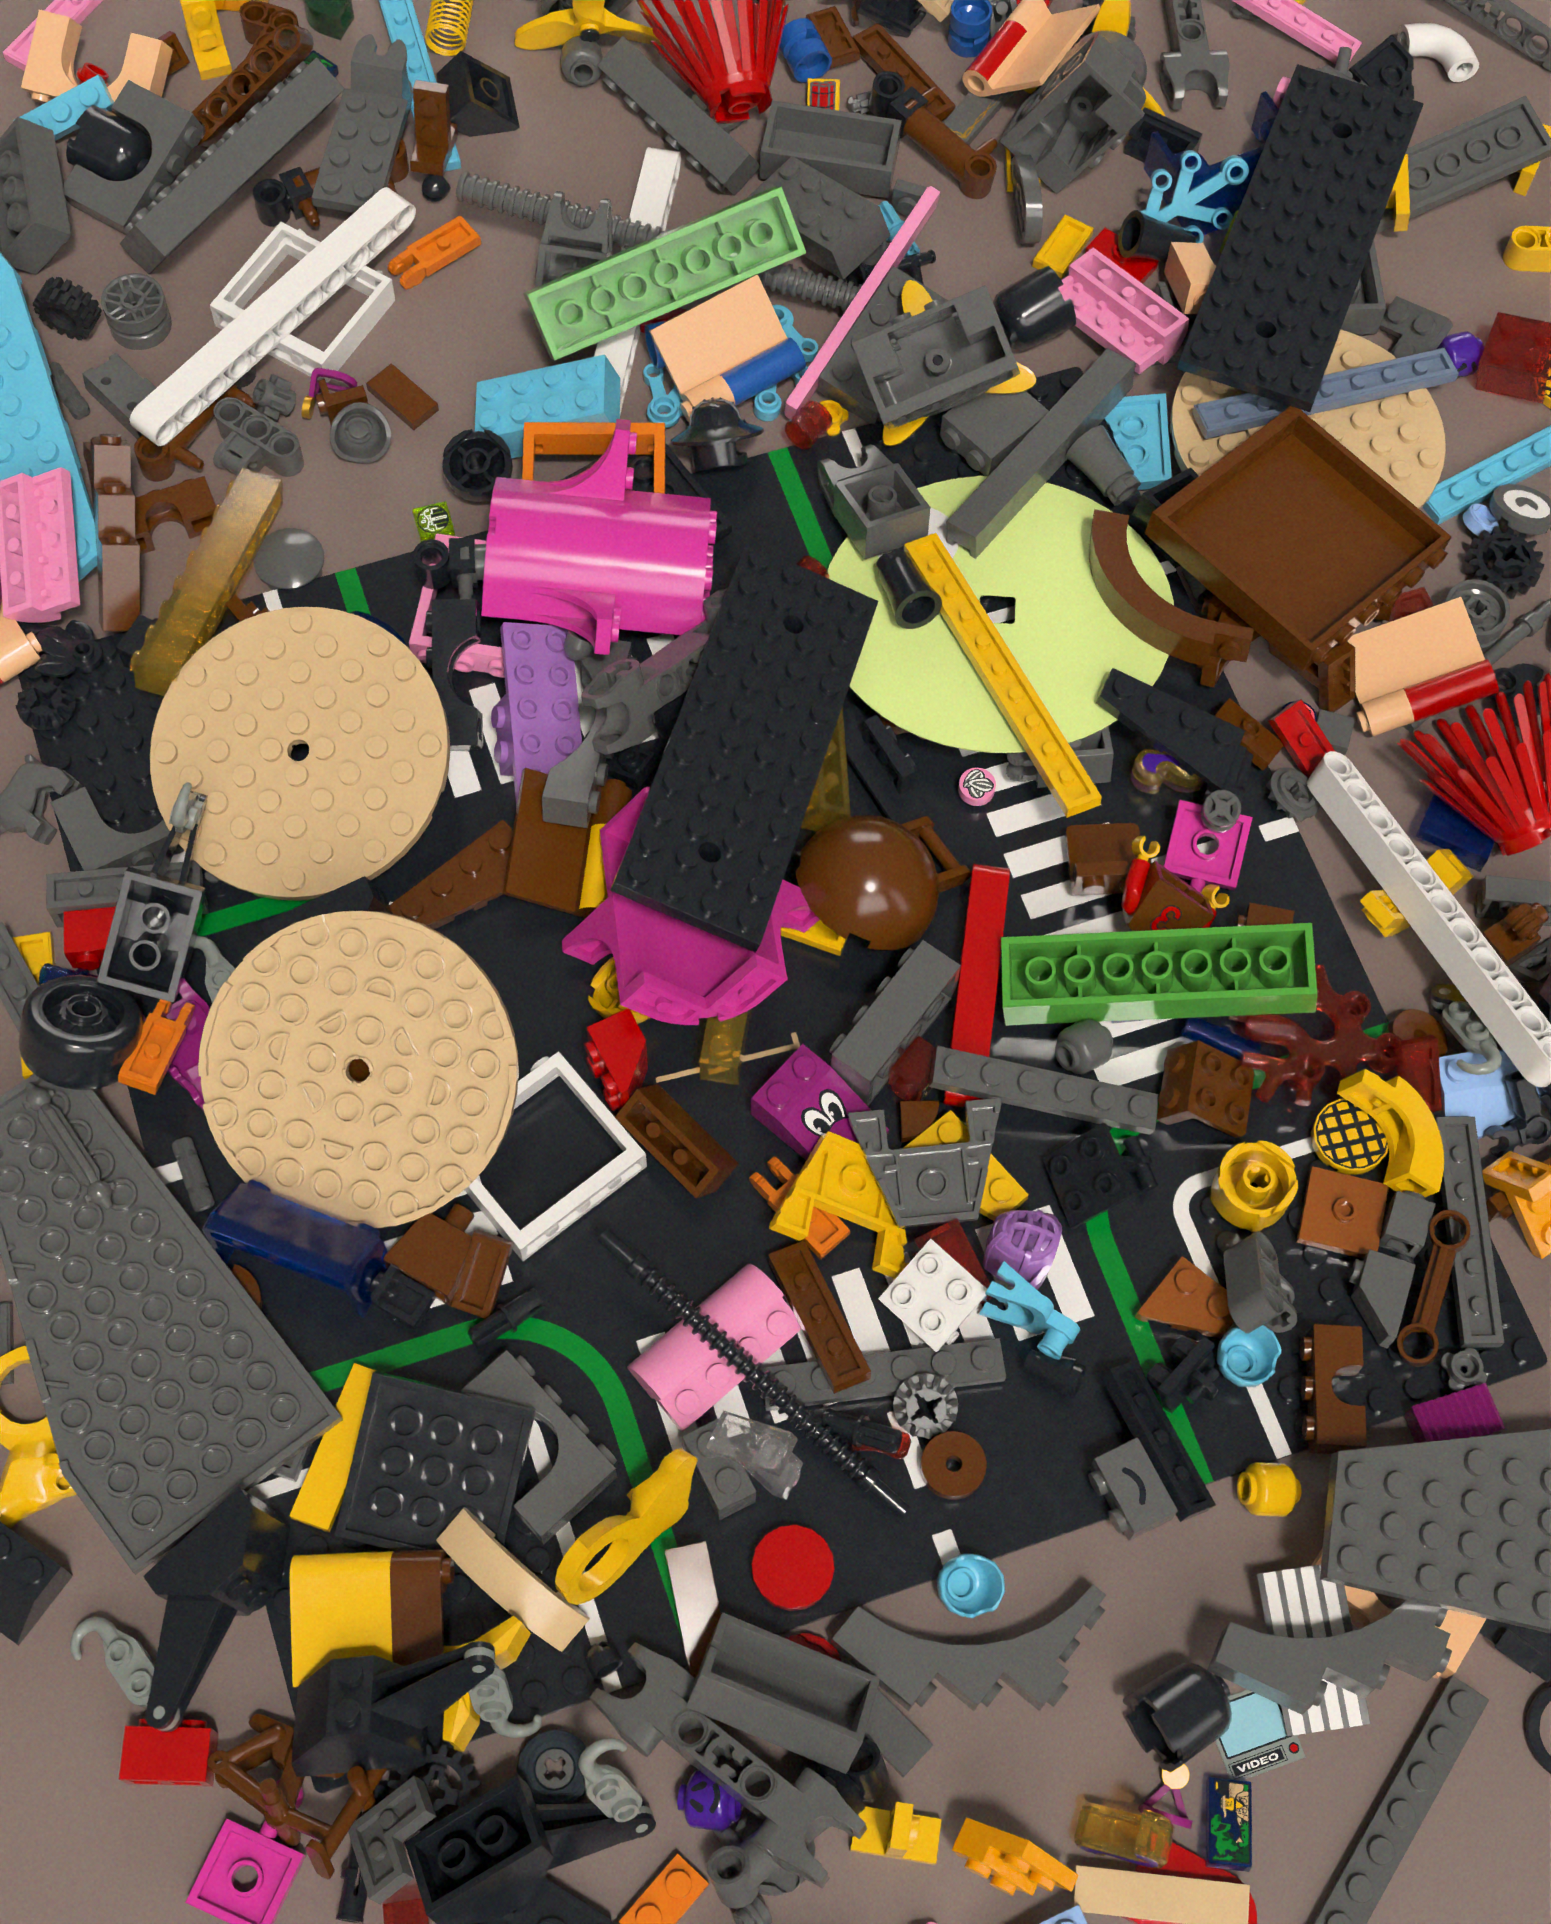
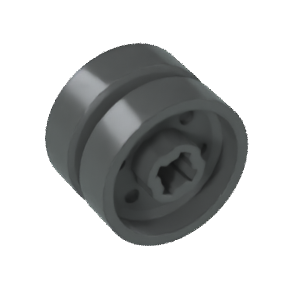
M130 273L115 278L105 287L101 296V305L111 334L118 344L132 350H145L155 347L165 340L171 330L172 320L162 287L154 278L145 274Z
M1465 580L1456 584L1449 591L1444 603L1462 597L1482 653L1484 654L1496 644L1510 617V604L1505 594L1495 585L1483 580Z

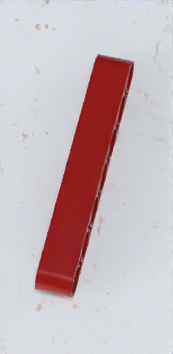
M974 863L972 866L950 1049L989 1057L1010 868ZM945 1091L944 1105L965 1107L966 1101L984 1100L950 1091Z

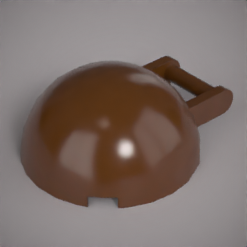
M856 815L843 817L815 833L799 852L801 862L796 870V878L809 908L826 926L839 936L846 939L849 933L871 941L868 945L870 949L897 950L909 947L921 939L934 919L939 893L963 884L970 878L972 872L966 865L961 866L934 831V823L929 816L899 824L881 816ZM920 837L946 871L937 874L932 856L924 843L919 839Z

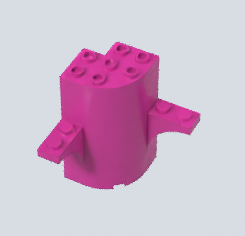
M616 419L611 442L599 460L576 476L550 482L496 477L490 505L489 530L486 540L481 616L536 621L559 626L587 639L594 648V654L609 655L611 642L618 643L619 629L674 635L684 634L706 620L703 602L710 596L713 576V545L708 544H715L717 511L710 510L711 498L632 491L634 468L627 467L628 454L635 455L637 433L630 432L631 420Z
M645 787L600 829L608 898L562 940V950L564 953L592 965L612 953L616 965L620 1005L650 1018L671 1024L699 1025V1019L718 1016L720 1022L736 1017L758 1005L788 980L781 944V927L792 928L805 933L820 919L809 908L800 887L782 880L762 942L755 953L610 891L650 787Z

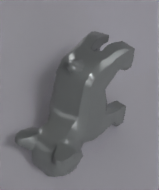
M26 755V763L18 768L6 788L0 793V835L6 831L26 832L33 840L49 845L57 829L42 816L46 793L56 792L59 795L65 796L83 788V786L66 771L56 767H49L40 763L34 756Z

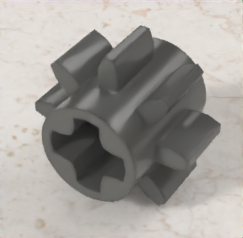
M271 374L269 381L266 379L259 380L253 391V402L259 405L257 411L274 420H278L279 414L288 415L296 402V393L290 390L292 383L274 374Z

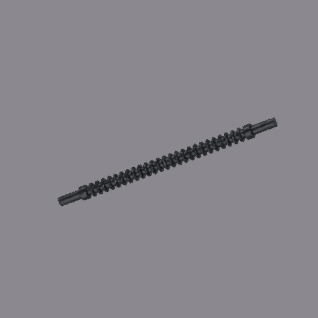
M608 1228L598 1237L597 1241L627 1267L625 1272L633 1280L639 1278L641 1280V1287L648 1286L650 1288L649 1295L657 1294V1302L661 1303L664 1301L667 1304V1311L673 1309L676 1312L674 1315L676 1319L683 1318L684 1327L692 1326L693 1335L699 1333L702 1336L700 1339L702 1343L705 1341L709 1342L710 1351L718 1350L717 1357L719 1359L725 1357L728 1360L726 1362L728 1367L734 1365L736 1367L735 1374H744L743 1381L745 1383L751 1381L754 1391L760 1389L762 1391L761 1398H770L769 1405H777L779 1407V1414L786 1413L788 1415L787 1422L795 1421L797 1424L795 1426L796 1430L803 1429L805 1431V1438L812 1437L814 1439L813 1446L821 1445L823 1448L821 1450L822 1454L829 1453L831 1455V1462L838 1461L840 1463L839 1470L847 1469L849 1472L847 1477H855L857 1479L855 1484L863 1492L870 1491L898 1518L905 1514L910 1506L880 1479L881 1473L874 1466L867 1467L865 1465V1458L857 1459L856 1450L850 1452L847 1449L849 1446L847 1442L843 1444L839 1442V1434L831 1435L830 1426L824 1428L821 1425L823 1422L821 1418L816 1420L812 1417L814 1414L813 1410L805 1411L804 1402L798 1404L795 1401L797 1398L795 1394L789 1396L786 1393L788 1387H779L778 1378L772 1380L769 1377L771 1374L769 1370L763 1372L760 1369L762 1363H753L752 1354L746 1356L743 1353L745 1350L743 1346L737 1348L734 1338L728 1340L726 1338L727 1331L720 1332L717 1329L718 1323L711 1324L709 1322V1315L702 1316L700 1314L701 1307L695 1309L692 1306V1299L686 1301L683 1298V1291L678 1293L674 1290L676 1287L675 1283L667 1284V1276L663 1275L660 1277L657 1274L658 1268L652 1269L649 1266L650 1260L643 1254H635Z

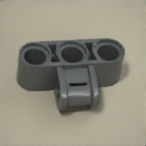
M227 397L217 402L214 407V415L220 435L224 440L214 454L213 463L215 466L230 470L236 474L237 479L242 483L252 480L264 466L284 477L295 476L301 472L304 467V459L298 437L294 433L239 399Z
M1257 1231L1224 1251L1228 1307L1236 1325L1248 1334L1262 1325L1276 1333L1291 1330L1297 1323V1311L1292 1305L1295 1299L1294 1289L1279 1273L1277 1254L1270 1240L1262 1232Z

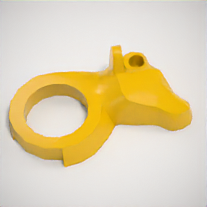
M26 1346L18 1347L0 1357V1387L2 1381L11 1370L21 1364L31 1363ZM0 1408V1444L9 1450L0 1480V1522L11 1529L27 1516L43 1510L64 1498L77 1494L61 1472L59 1458L47 1417L36 1423L20 1424L6 1418Z
M682 1448L675 1449L662 1460L655 1473L629 1491L627 1496L631 1501L630 1512L626 1516L615 1515L605 1518L577 1538L565 1553L555 1578L556 1589L568 1603L579 1605L599 1596L623 1575L653 1540L683 1517L689 1506L688 1499L692 1476L698 1461L697 1457ZM612 1542L600 1561L590 1570L583 1573L592 1558Z

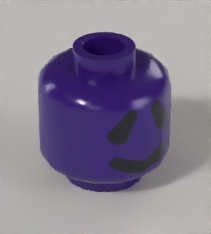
M1469 331L1446 335L1437 348L1446 349L1459 373L1457 378L1476 373L1485 357L1482 341L1478 337L1475 338Z
M700 1770L695 1771L691 1775L688 1784L680 1785L677 1807L678 1810L684 1811L686 1822L690 1827L723 1831L730 1827L732 1821L737 1822L739 1820L742 1804Z

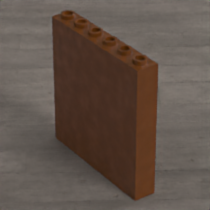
M1292 406L1288 407L1154 510L1145 534L1249 626L1254 628L1257 633L1302 672L1313 663L1316 665L1321 664L1331 653L1332 647L1337 643L1341 646L1344 645L1353 636L1358 625H1368L1376 617L1381 606H1391L1399 598L1404 587H1414L1424 576L1427 568H1437L1448 554L1445 548L1452 537L1301 409Z

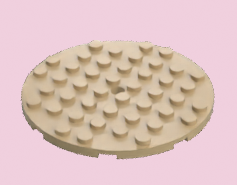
M1340 330L1324 375L1396 359V357L1363 337ZM1188 372L1184 373L1176 390L1170 414V433H1172L1175 446L1174 454L1182 472L1191 467L1200 476L1264 427H1255L1205 439L1192 414L1193 407L1196 404L1248 392ZM1426 388L1308 415L1418 509H1421L1429 501L1444 466L1446 442L1441 416Z
M322 607L278 609L247 618L213 637L188 660L172 681L162 700L152 732L150 774L153 792L159 811L170 831L173 827L172 824H169L171 811L185 783L189 782L192 784L191 791L208 795L192 859L214 877L230 886L232 885L260 897L296 901L315 899L361 877L366 876L369 880L376 878L401 859L418 841L429 825L440 794L445 789L450 760L449 727L445 709L431 677L418 658L393 634L369 620L340 610ZM307 744L309 746L308 756L301 761L292 760V746ZM190 829L182 833L178 843L185 852Z
M363 910L334 912L296 922L276 932L249 952L228 980L223 983L210 1008L203 1029L198 1065L204 1098L203 1109L209 1128L219 1149L246 1184L252 1185L260 1194L269 1199L270 1203L294 1217L317 1225L347 1230L398 1226L417 1220L447 1204L472 1184L489 1164L507 1132L515 1107L519 1078L518 1050L507 1009L495 986L476 961L452 940L422 923L403 916ZM354 1059H363L368 1065L370 1074L365 1081H356L350 1076L349 1065Z

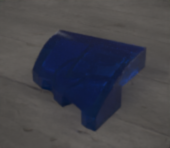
M1433 793L1415 837L1443 849H1450L1464 866L1481 872L1489 859L1495 841L1486 836Z

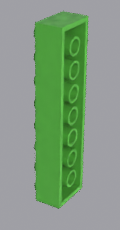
M772 187L523 294L549 357L555 361L806 254V250L782 187Z
M1312 923L1001 937L1002 998L1006 1026L1077 1023L1083 1019H1093L1097 1022L1316 1012L1317 982Z

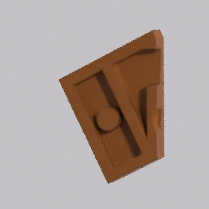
M1183 1256L1135 1316L1139 1321L1147 1322L1152 1320L1170 1324L1171 1328L1183 1331L1196 1330L1202 1335L1221 1339L1234 1323L1229 1312L1227 1290Z

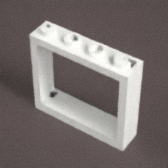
M280 222L210 304L215 326L223 330L244 311L242 308L287 255L302 260L321 242L309 237L301 229L296 230ZM365 266L346 283V285L369 296V298L324 352L289 334L268 354L310 377L312 371L316 368L338 371L395 302L392 279L383 275L382 271H375ZM325 377L317 378V380L325 379L327 383L331 380V378Z
M559 1051L550 1058L545 1056L538 1060L532 1066L531 1072L521 1080H518L514 1109L560 1076L624 1152L522 1230L517 1228L477 1178L465 1189L466 1193L502 1237L515 1242L513 1250L522 1261H525L647 1167L646 1153Z

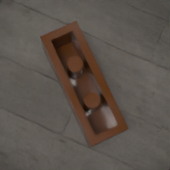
M659 1084L637 1089L615 1116L695 1198L716 1192L739 1164Z

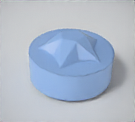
M1472 504L1463 514L1465 525L1477 536H1480L1483 530L1491 534L1494 527L1499 526L1498 520L1485 505Z

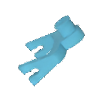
M1004 1261L997 1275L1006 1282H1011L1014 1285V1289L1008 1290L998 1282L992 1281L985 1295L992 1296L999 1302L1005 1303L1008 1309L1001 1310L986 1301L979 1315L1027 1330L1033 1334H1041L1043 1331L1045 1334L1037 1346L1038 1349L1047 1356L1059 1360L1067 1344L1074 1342L1080 1327L1070 1318L1054 1310V1305L1049 1298L1042 1295Z

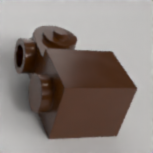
M1534 902L1531 905L1524 903L1515 907L1512 906L1507 910L1505 918L1482 932L1483 936L1507 967L1531 952L1540 941L1541 936L1538 934V931L1548 921V913L1540 903Z

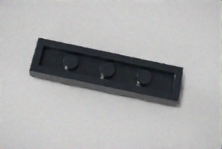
M1137 1361L1111 1368L1100 1377L1127 1424L1129 1431L1134 1439L1138 1437L1176 1506L1178 1520L1182 1522L1207 1512L1216 1506Z

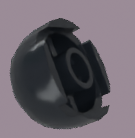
M472 429L464 430L454 436L444 448L442 467L445 479L452 490L466 500L476 502L491 500L496 477L511 478L513 464L510 449L502 437L490 430L484 429V432H473Z

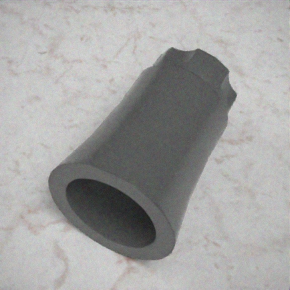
M1103 425L1096 426L1084 433L1072 444L1066 453V458L1080 469L1114 505L1127 501L1138 491V487L1141 485L1134 475V470L1120 454Z

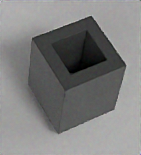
M1397 1191L1387 1205L1379 1246L1415 1258L1424 1247L1435 1203L1426 1201L1423 1195L1416 1192Z

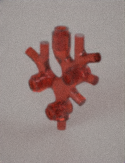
M1324 965L1315 966L1317 982L1316 1010L1326 1013L1332 1019L1335 1033L1331 1039L1326 1041L1313 1039L1298 1023L1278 1014L1247 1015L1244 1035L1251 1036L1253 1041L1281 1045L1289 1050L1287 1058H1277L1247 1051L1242 1053L1240 1066L1262 1070L1266 1074L1263 1083L1255 1094L1259 1100L1266 1103L1270 1101L1282 1082L1288 1080L1289 1085L1296 1090L1295 1103L1300 1106L1311 1105L1312 1091L1322 1078L1325 1066L1335 1067L1343 1079L1357 1073L1356 1067L1362 1061H1368L1369 1065L1377 1072L1387 1073L1396 1066L1405 1067L1406 1063L1424 1067L1427 1060V1051L1409 1048V1043L1403 1042L1396 1034L1384 1033L1377 1039L1365 1034L1361 1025L1371 1011L1369 998L1358 991H1350L1344 996L1339 995L1333 990Z

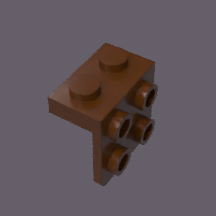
M1135 823L1070 825L1067 827L1065 838L1071 895L1123 893L1131 862L1133 859H1137V856L1132 851V842L1136 837L1140 836L1138 825Z
M1199 1040L1168 1049L1164 1061V1075L1158 1098L1159 1106L1156 1120L1166 1125H1171L1195 1118L1235 1138L1244 1136L1247 1129L1254 1080L1253 1068Z

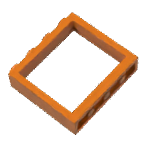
M524 422L522 480L534 481L535 454L603 455L611 442L616 423ZM631 423L630 432L637 433L635 455H654V493L665 494V423Z

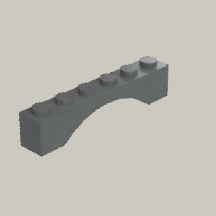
M618 640V643L611 642L609 655L594 654L593 648L589 657L581 661L583 689L600 671L610 664L623 659L637 660V658L632 657V642ZM606 708L595 709L594 723L581 745L565 760L550 768L542 795L544 822L588 828L591 814L598 813L601 800V792L598 791L599 786L606 785L608 776V764H605L606 759H612L614 753L608 755L596 752L592 742L594 735L604 725L607 715Z

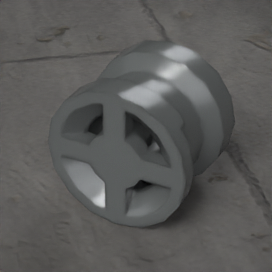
M1217 790L1211 793L1206 798L1201 809L1203 825L1215 833H1224L1230 830L1236 824L1241 813V803L1238 797L1227 790Z

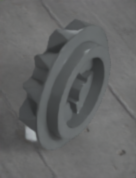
M1286 767L1277 769L1270 776L1271 779L1266 784L1267 788L1271 791L1268 798L1276 801L1278 804L1277 810L1283 809L1288 819L1296 817L1302 822L1308 817H1313L1318 812L1320 803L1307 786V776L1298 770Z
M922 1373L906 1379L899 1386L894 1396L893 1410L899 1426L912 1437L918 1436L931 1439L933 1436L946 1432L951 1424L956 1421L959 1404L957 1395L949 1382L938 1375ZM918 1393L927 1402L933 1399L937 1401L933 1405L935 1419L928 1416L925 1412L919 1415L915 1413L919 1409L918 1399L915 1394Z

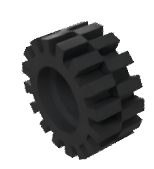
M50 277L46 280L33 302L35 313L40 314L38 318L41 321H47V326L50 329L56 328L58 334L63 335L66 333L70 339H74V337L77 340L86 339L102 312L101 308L98 307V301L91 299L93 296L91 293H84L82 291L83 287L79 284L75 287L71 280L66 279L64 282L62 277H56V279Z

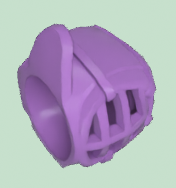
M1039 1209L1037 1212L1013 1210L1000 1214L994 1220L987 1238L983 1259L984 1269L1006 1282L997 1275L999 1268L1005 1261L1038 1290L1054 1261L1061 1239L1062 1225L1056 1216L1050 1213H1043Z

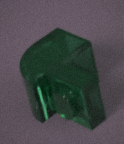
M303 0L306 19L309 25L318 33L341 41L355 18L352 0Z

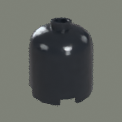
M96 105L86 109L78 118L76 124L81 126L77 133L76 139L69 138L67 142L66 157L68 163L73 166L78 164L110 181H125L135 177L146 167L152 154L151 142L145 133L106 108H99Z
M1049 266L1038 269L1004 288L993 300L997 314L1002 317V327L1007 332L1011 328L1016 332L1017 340L1012 347L1014 349H1030L1069 331V328L1076 325L1073 303L1071 299L1064 301L1058 287L1063 285V282Z
M1183 1663L1172 1668L1123 1699V1703L1130 1706L1132 1710L1125 1717L1133 1735L1146 1753L1154 1749L1163 1759L1160 1762V1768L1170 1773L1220 1738L1229 1729L1232 1719L1231 1705L1228 1698L1230 1697V1690L1222 1677L1216 1674L1213 1675L1202 1666L1193 1663Z

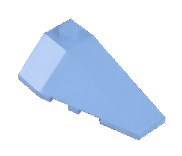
M1499 1050L1502 1056L1500 1067L1486 1075L1467 1073L1456 1064L1459 1059L1470 1064H1482L1487 1060L1481 1054L1466 1052L1433 1058L1422 1075L1435 1118L1475 1117L1478 1139L1486 1136L1485 1131L1490 1127L1501 1126L1515 1120L1518 1115L1514 1112L1505 1076L1518 1071V1069L1504 1050ZM1536 1086L1540 1098L1545 1092L1541 1087Z

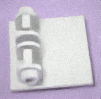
M930 1238L878 1299L935 1352H938L945 1342L950 1345L959 1336L958 1327L984 1299L987 1288Z

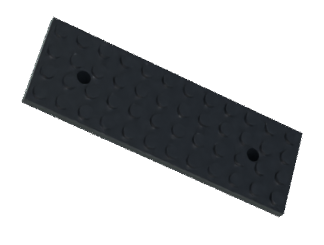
M1297 64L1188 336L1177 369L1311 412L1424 103Z
M746 542L610 891L756 953L762 942L878 604L877 600Z

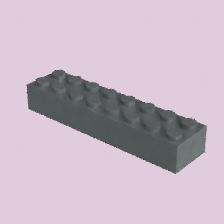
M315 58L309 65L302 61L289 74L288 78L278 83L267 94V97L261 103L258 102L239 123L236 122L223 134L216 144L213 143L193 165H189L170 187L166 186L147 208L141 209L130 220L131 222L123 229L127 235L120 242V245L148 274L158 267L322 114L345 89L318 58Z

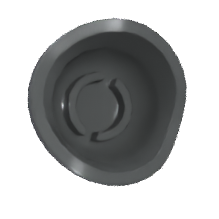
M358 402L344 407L336 415L330 428V442L334 451L343 459L357 463H370L381 458L388 450L391 443V430L386 417L377 407L368 403Z

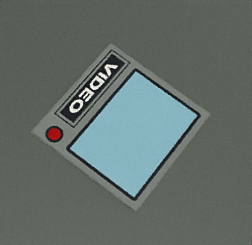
M1248 1689L1228 1697L1232 1711L1229 1729L1215 1742L1231 1782H1240L1306 1758L1297 1735H1286L1280 1704Z

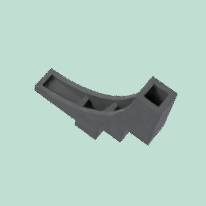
M1093 1584L1070 1609L1045 1626L1015 1639L984 1645H948L916 1638L884 1624L858 1606L832 1638L831 1645L857 1669L879 1677L878 1686L907 1711L911 1709L915 1702L920 1707H923L937 1689V1686L932 1683L934 1678L973 1711L981 1702L986 1707L991 1704L1003 1688L997 1682L999 1678L1040 1711L1046 1702L1054 1707L1068 1689V1686L1062 1681L1069 1671L1056 1660L1060 1658L1066 1663L1080 1645V1642L1074 1637L1084 1625L1091 1630L1106 1611L1099 1605L1106 1594Z
M1406 1600L1389 1615L1361 1629L1331 1637L1289 1638L1263 1634L1230 1622L1221 1633L1207 1671L1303 1715L1312 1705L1317 1707L1320 1705L1328 1685L1322 1679L1362 1698H1366L1375 1688L1382 1689L1390 1670L1388 1665L1425 1682L1437 1672L1443 1673L1452 1653V1650L1446 1647L1451 1633L1438 1627L1442 1625L1448 1610Z

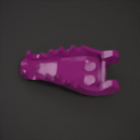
M184 977L179 991L182 999L172 1004L165 1018L176 1021L181 1008L186 1002L194 1004L195 1009L186 1029V1034L167 1072L190 1093L194 1102L204 1112V1098L198 1065L203 1029L210 1008L192 989ZM140 1008L141 1013H142V1017H143V1024H144L146 1018L144 1017L143 1011H142V1009Z

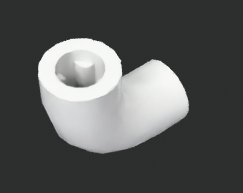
M1413 23L1400 26L1397 36L1400 44L1413 57L1427 56L1439 61L1445 68L1451 81H1466L1479 69V62L1469 43L1463 36L1451 28L1435 23Z

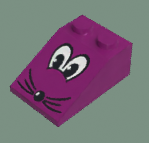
M804 1044L790 1056L751 1098V1115L806 1161L819 1138L828 1131L858 1143L848 1121V1113L872 1111L831 1066Z

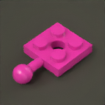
M1180 800L1163 867L1179 878L1191 880L1190 886L1200 893L1205 884L1219 885L1220 888L1234 891L1237 886L1253 817L1240 814L1236 824L1230 830L1224 833H1215L1208 830L1202 823L1201 809L1203 805ZM1203 836L1213 838L1217 843V851L1209 855L1201 853L1197 848V840Z
M302 1787L295 1804L296 1810L300 1807L304 1798ZM226 1818L185 1903L230 1924H274L306 1855L274 1841L278 1833L276 1829L271 1828L267 1824L266 1820L259 1833ZM245 1866L254 1867L258 1874L255 1887L247 1892L238 1891L234 1883L236 1873Z

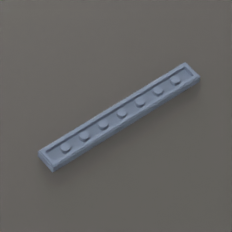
M1445 348L1331 373L1323 376L1311 412L1302 411L1307 415H1312L1456 381L1459 373ZM1248 392L1196 404L1193 407L1192 414L1204 438L1208 439L1264 426L1290 406Z

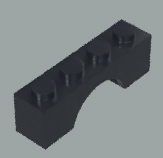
M476 599L432 600V610L426 611V629L428 633H432V647H427L426 662L428 669L433 671V683L446 712L450 735V751L483 750V714L477 708L460 700L453 683L454 668L459 657L468 648L481 642V605Z

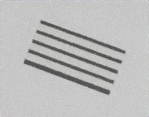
M1321 1564L1257 1574L1268 1634L1289 1638H1319L1353 1631L1345 1586L1320 1580ZM1322 1679L1328 1685L1318 1707L1312 1705L1310 1709L1301 1715L1281 1705L1286 1735L1292 1736L1371 1724L1366 1698H1362Z

